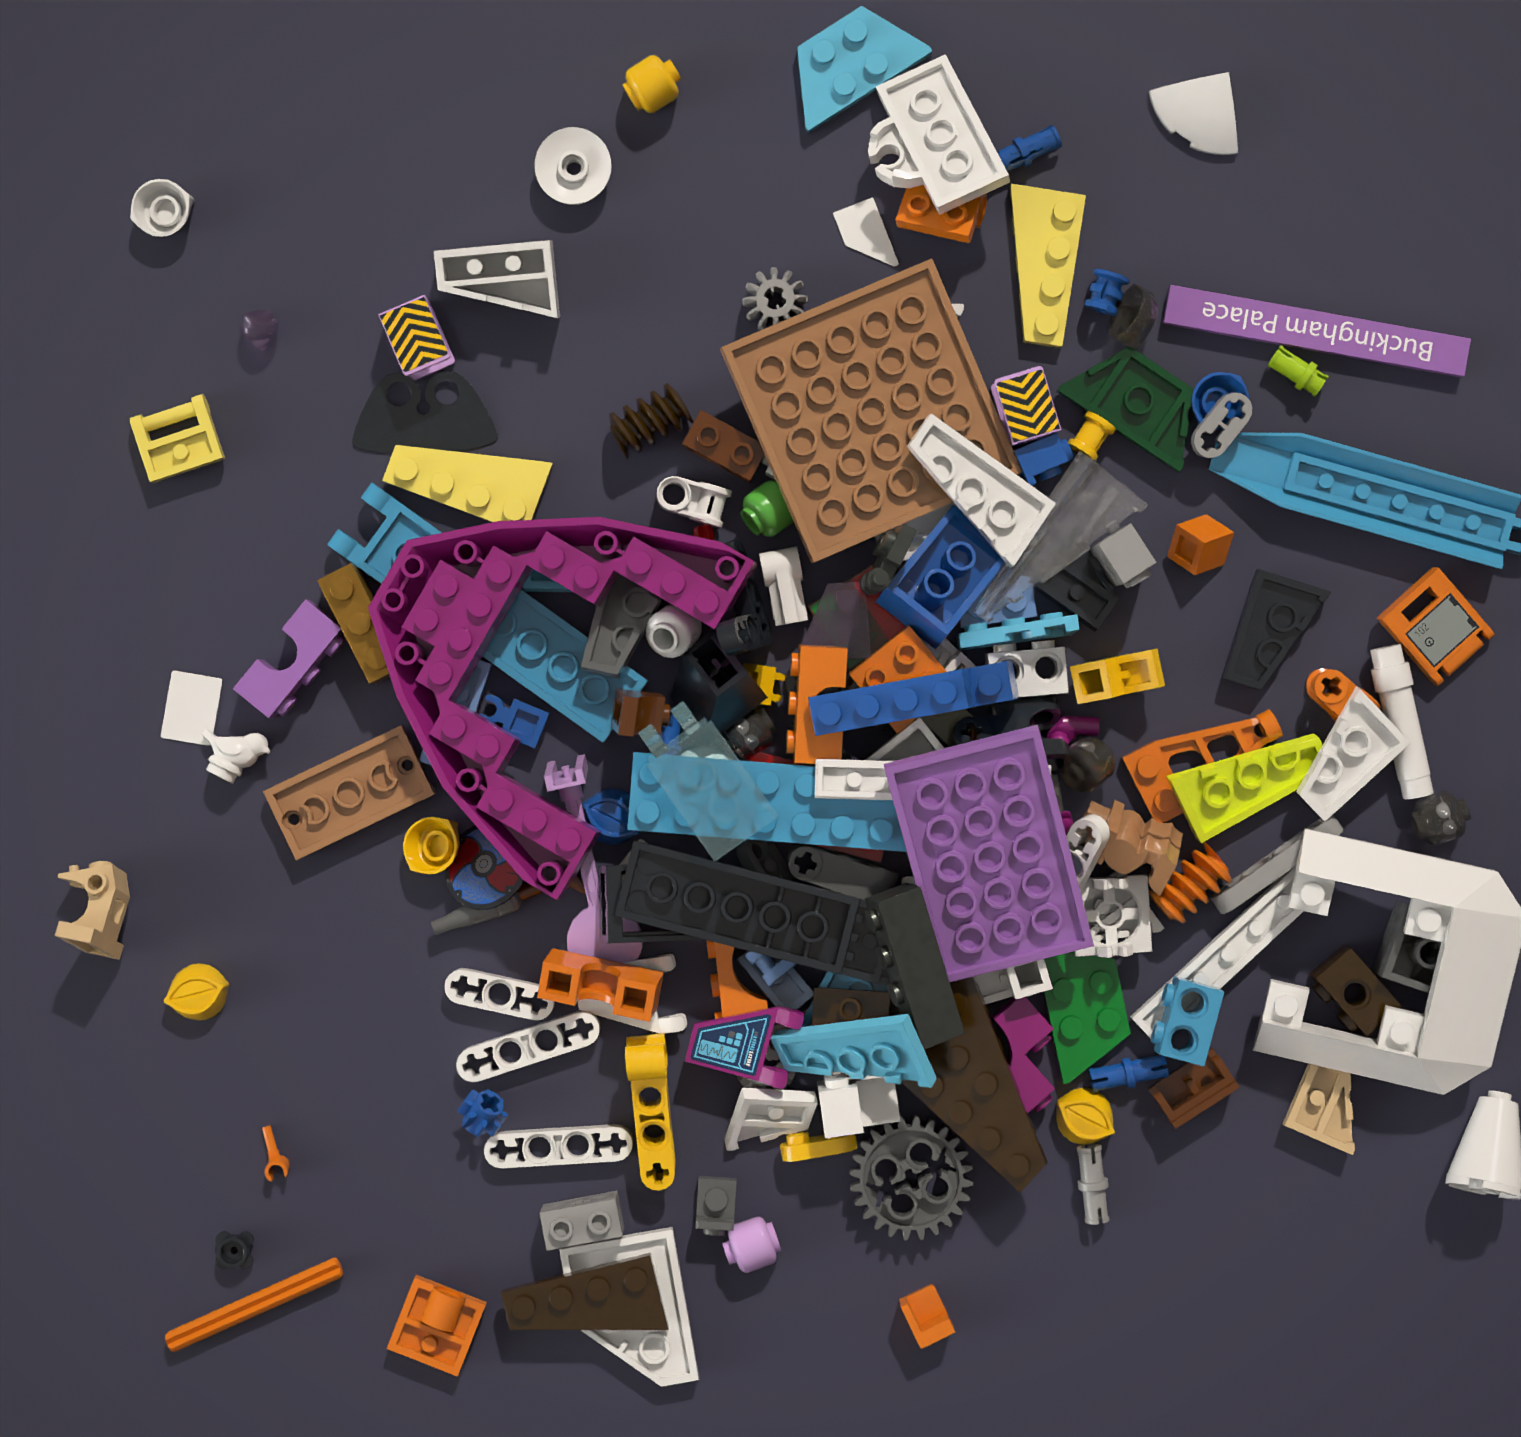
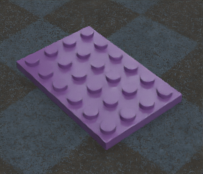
M1038 724L884 764V770L916 885L921 887L949 982L1094 946Z

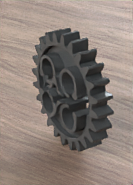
M914 1114L911 1124H906L903 1116L900 1115V1122H897V1126L892 1127L890 1123L883 1124L885 1131L882 1133L872 1127L870 1132L874 1140L869 1142L860 1139L859 1141L861 1147L865 1150L864 1154H852V1158L860 1164V1167L849 1168V1175L859 1178L858 1181L850 1184V1190L862 1192V1194L854 1199V1203L856 1206L867 1204L862 1213L863 1218L868 1219L875 1215L874 1228L876 1230L886 1223L888 1225L889 1237H892L897 1229H902L904 1240H908L911 1230H916L920 1240H923L925 1228L928 1227L935 1235H938L937 1223L940 1221L951 1227L952 1222L949 1214L951 1212L957 1215L963 1214L962 1209L957 1204L958 1200L970 1201L969 1195L962 1190V1187L973 1186L972 1179L963 1176L964 1173L973 1170L971 1163L960 1162L968 1155L966 1148L954 1149L960 1141L959 1137L955 1135L946 1139L947 1125L944 1124L935 1131L934 1119L931 1117L924 1126L920 1125L918 1114ZM917 1143L929 1145L931 1148L930 1157L935 1161L938 1160L942 1149L946 1147L944 1153L945 1162L950 1167L955 1168L956 1171L945 1168L938 1170L940 1178L947 1182L946 1188L941 1194L932 1195L926 1191V1185L933 1178L931 1170L922 1172L929 1168L925 1159L919 1161L910 1156L911 1148ZM883 1159H890L896 1164L894 1173L889 1176L891 1184L900 1182L898 1185L893 1186L896 1195L907 1194L912 1198V1204L904 1211H898L891 1206L892 1198L889 1193L884 1194L883 1201L881 1200L880 1205L876 1207L878 1201L877 1192L872 1187L866 1185V1183L873 1185L875 1183L876 1186L883 1185V1177L875 1171V1166ZM911 1169L914 1174L920 1173L916 1176V1184L911 1185L908 1180L902 1181L906 1178V1170Z

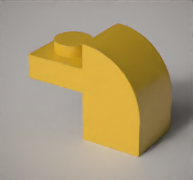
M1157 648L1070 667L1077 704L1109 699L1165 686Z

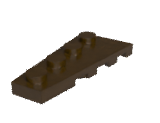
M651 1252L502 1289L501 1291L510 1330H669Z

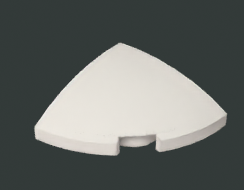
M1229 72L1179 82L1149 91L1152 106L1160 122L1170 134L1176 131L1182 137L1191 142L1190 148L1214 155H1233L1238 153L1236 120Z

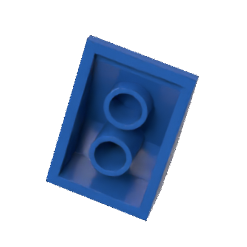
M952 505L891 580L889 586L884 589L876 603L905 626L909 625L921 639L936 650L1005 562L963 512Z

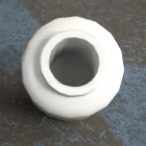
M667 604L649 618L646 626V638L650 647L659 655L668 658L682 656L699 640L702 633L701 621L672 604Z

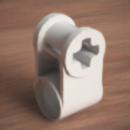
M671 476L660 482L656 498L660 507L667 512L687 517L698 523L722 528L721 515L726 498L731 497L732 491L704 482L698 483L685 478ZM671 484L680 486L684 490V500L677 505L668 504L663 498L664 488ZM711 497H714L711 511L708 514L707 509L709 506Z

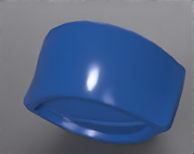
M1215 372L1203 377L1197 383L1191 400L1197 426L1223 395L1241 393L1249 399V393L1241 376L1225 372ZM1239 401L1235 403L1227 402L1225 404V407L1228 409V414L1222 420L1225 425L1232 417L1241 418L1242 413L1239 411L1241 403Z
M607 788L599 791L583 803L586 822L602 831L597 839L599 843L618 845L640 833L637 830H627L630 794L626 791Z

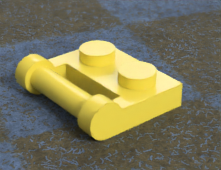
M204 394L191 397V402L146 417L140 414L130 418V424L151 483L225 459ZM197 416L198 426L151 441L150 431Z

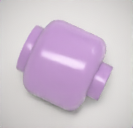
M759 1216L734 1224V1230L728 1231L729 1241L722 1243L729 1265L737 1262L739 1269L744 1273L774 1264L777 1259L776 1253L782 1251L773 1223H766Z

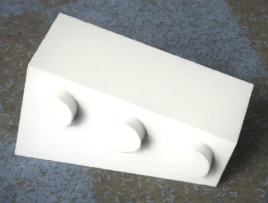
M552 240L434 251L438 290L554 318L560 317Z

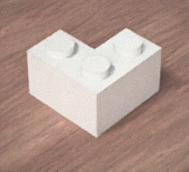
M832 1072L830 1076L824 1075V1080L817 1081L825 1138L864 1133L863 1127L900 1122L895 1083H886L884 1077L867 1075L864 1080L849 1078L847 1074L842 1072Z

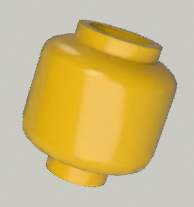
M650 55L629 68L625 73L627 82L622 84L637 111L644 109L648 113H655L674 101L679 95L676 83L681 80V77L670 59L663 63L658 56Z

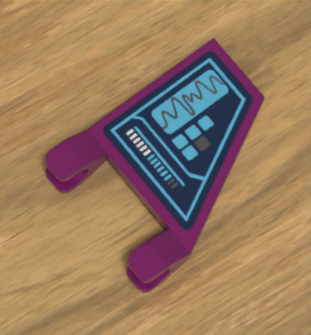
M777 1006L694 1023L685 1062L756 1080L772 1087L783 1089L787 1084L788 1072L785 1069L763 1065L774 1023L776 1022L793 1029H800L803 1024L804 1013L797 1009Z

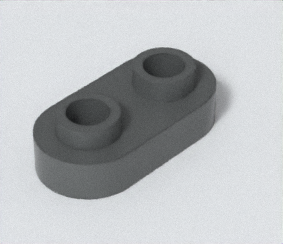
M740 839L736 847L737 856L744 869L795 881L793 874L790 872L789 867L773 841Z

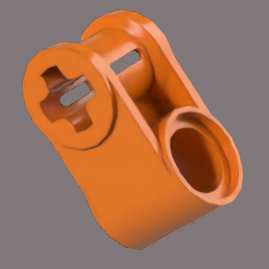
M1322 668L1311 672L1305 683V689L1309 697L1329 713L1335 722L1356 687L1351 680L1338 670ZM1323 679L1331 680L1329 682V687L1332 689L1331 693L1322 692L1325 688L1321 683ZM1361 689L1365 693V695L1380 709V704L1366 691Z

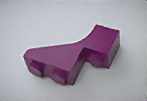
M1013 996L991 1016L1000 1025L1006 1036L1009 1051L1007 1063H1009L1017 1082L1027 1113L1032 1109L1038 1112L1052 1100L1053 1097L1050 1093L1055 1088L1025 1054L1030 1049L1035 1053L1044 1047L1051 1039L1048 1034L1053 1028L1026 997L1015 1000Z

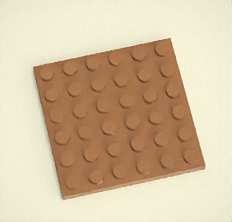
M933 259L917 264L720 348L811 563L953 502L907 448V445L929 414L936 416L1016 475L1022 472Z

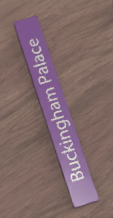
M1175 285L1168 287L1162 324L1459 378L1465 376L1471 339Z

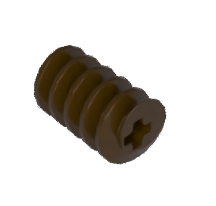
M668 383L663 385V398L654 390L650 392V405L642 398L636 399L637 412L633 411L628 405L623 406V419L614 412L609 414V427L626 459L629 458L628 446H631L638 453L642 452L641 439L643 438L650 445H655L654 432L657 431L665 439L668 438L669 424L678 431L683 430L682 417H685L692 424L694 423L680 394Z

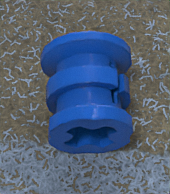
M1094 269L1093 274L1097 279L1095 283H1091L1089 292L1092 295L1090 299H1086L1084 306L1096 312L1116 316L1118 309L1115 307L1116 303L1122 300L1124 294L1121 292L1122 285H1128L1130 279L1112 271Z

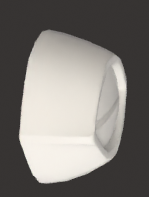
M150 180L136 191L132 199L130 218L139 228L152 236L163 237L172 235L186 224L195 200L180 186L170 180Z

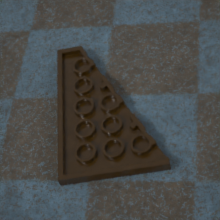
M974 977L952 981L950 985L965 1034L925 1049V1053L937 1078L932 1088L918 1086V1081L903 1080L902 1083L1021 1193L1048 1161L1036 1137L1035 1128L1021 1099L1020 1090L1011 1067L1004 1056L1000 1039L997 1038L978 984L975 982ZM892 1003L891 1016L900 1015L898 1006Z

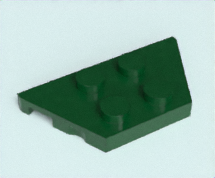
M1131 346L1126 347L1110 358L1063 383L1056 390L1057 393L1084 411H1091L1107 420L1116 428L1115 432L1175 472L1179 473L1183 468L1185 437H1187L1188 413L1191 407L1193 388Z

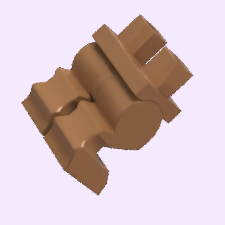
M1091 800L1083 817L1089 814L1102 817L1110 831L1109 840L1097 863L1101 865L1105 860L1113 870L1125 875L1145 863L1152 865L1148 882L1152 890L1160 896L1177 866L1183 833L1178 831L1172 822L1160 823L1151 818L1147 823H1144L1138 813L1132 810H1124L1125 804L1114 800L1109 809ZM1091 827L1086 828L1088 835L1082 843L1083 845L1094 839Z

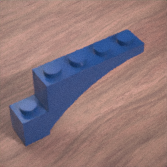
M1010 660L808 697L815 736L1014 700L1019 698L1013 662Z

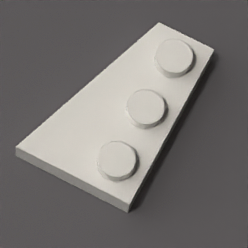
M1356 686L1296 792L1326 821L1411 742L1365 693Z

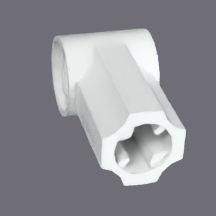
M797 546L759 553L765 587L769 588L775 625L780 626L808 620L801 586L803 576Z

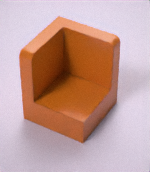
M1202 515L1176 524L1167 557L1193 575H1198L1222 566L1225 563L1234 532L1209 515Z
M933 1284L927 1285L899 1299L901 1309L921 1349L956 1333L953 1323Z

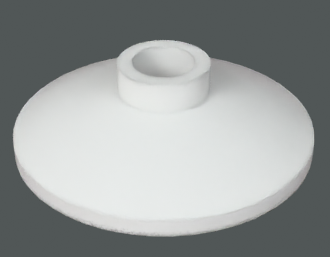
M568 127L557 130L542 142L535 158L537 180L544 192L558 202L569 205L589 202L604 190L610 179L612 166L609 151L597 135L586 129ZM574 162L580 164L581 171L577 175H570L567 172L569 164Z

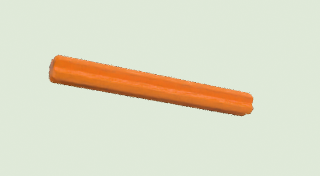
M331 1258L172 1329L165 1335L167 1346L171 1352L179 1351L338 1280L344 1274L341 1263L337 1258Z

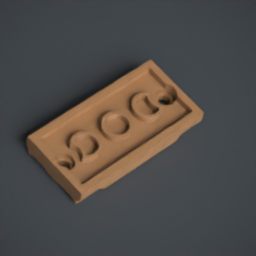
M403 725L263 791L296 860L436 794ZM405 760H410L413 763V767L409 771L403 768ZM292 814L299 816V823L296 825L291 824L289 820Z

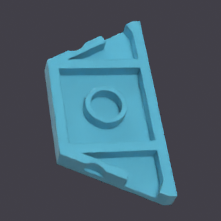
M860 6L797 47L806 131L808 133L812 132L876 91V86L901 75L932 55L930 46L863 6Z

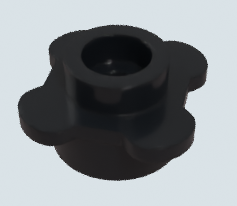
M222 1231L216 1236L215 1241L218 1244L215 1263L219 1268L240 1267L241 1269H248L253 1264L254 1259L250 1255V1245L253 1243L254 1238L250 1232L243 1231L240 1234H230L228 1231ZM237 1247L238 1252L232 1253L231 1248Z

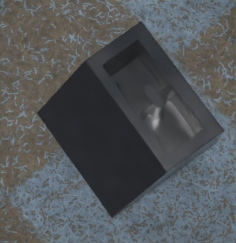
M714 629L694 643L682 655L670 695L706 745L714 741L768 698L736 656H727L724 653Z

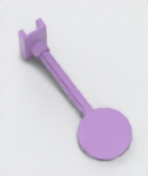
M585 754L577 756L575 768L570 769L569 765L561 767L562 771L557 770L556 761L548 762L544 774L547 792L559 790L560 799L562 802H565L567 811L586 822L581 798L583 797L581 784L586 783L588 773ZM591 849L580 868L589 906L572 920L567 933V950L620 963L636 961L642 950V942L611 944L601 942L599 877ZM622 918L623 932L642 931L638 922Z

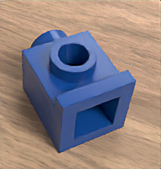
M1057 433L1014 451L1022 470L1019 475L1031 486L1036 484L1034 477L1039 475L1041 481L1050 479L1063 473L1061 465L1074 460L1068 441L1065 438L1060 440Z

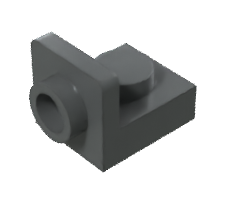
M699 1176L695 1228L703 1229V1234L723 1236L726 1235V1230H734L737 1178Z

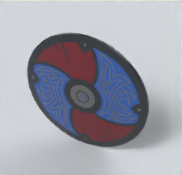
M472 826L459 836V850L453 863L445 869V880L451 895L460 904L473 910H489L511 899L521 887L523 880L477 826Z

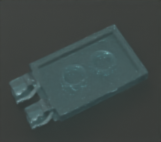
M682 701L670 711L684 729L683 733L666 744L651 723L638 734L652 752V755L647 757L650 762L647 767L712 859L717 861L779 816L711 720L707 722L705 718L697 721L685 702Z

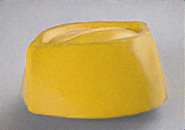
M426 817L415 822L408 829L403 842L404 856L410 870L422 874H437L447 869L453 863L460 846L458 823L454 820L437 817Z
M202 963L191 964L176 974L163 1002L185 1018L207 1020L222 1010L227 999L229 982L226 981L217 969L210 965Z
M1077 1088L1057 1100L1056 1121L1058 1129L1069 1141L1087 1145L1099 1142L1115 1134L1110 1103L1099 1091L1094 1093L1090 1088Z

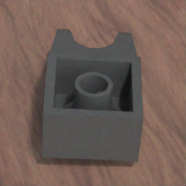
M1396 900L1372 972L1383 978L1429 993L1441 942L1405 934L1403 930L1409 904ZM1426 944V946L1431 947L1429 955L1422 954L1421 956L1420 949L1423 945ZM1521 950L1519 953L1518 960H1521Z

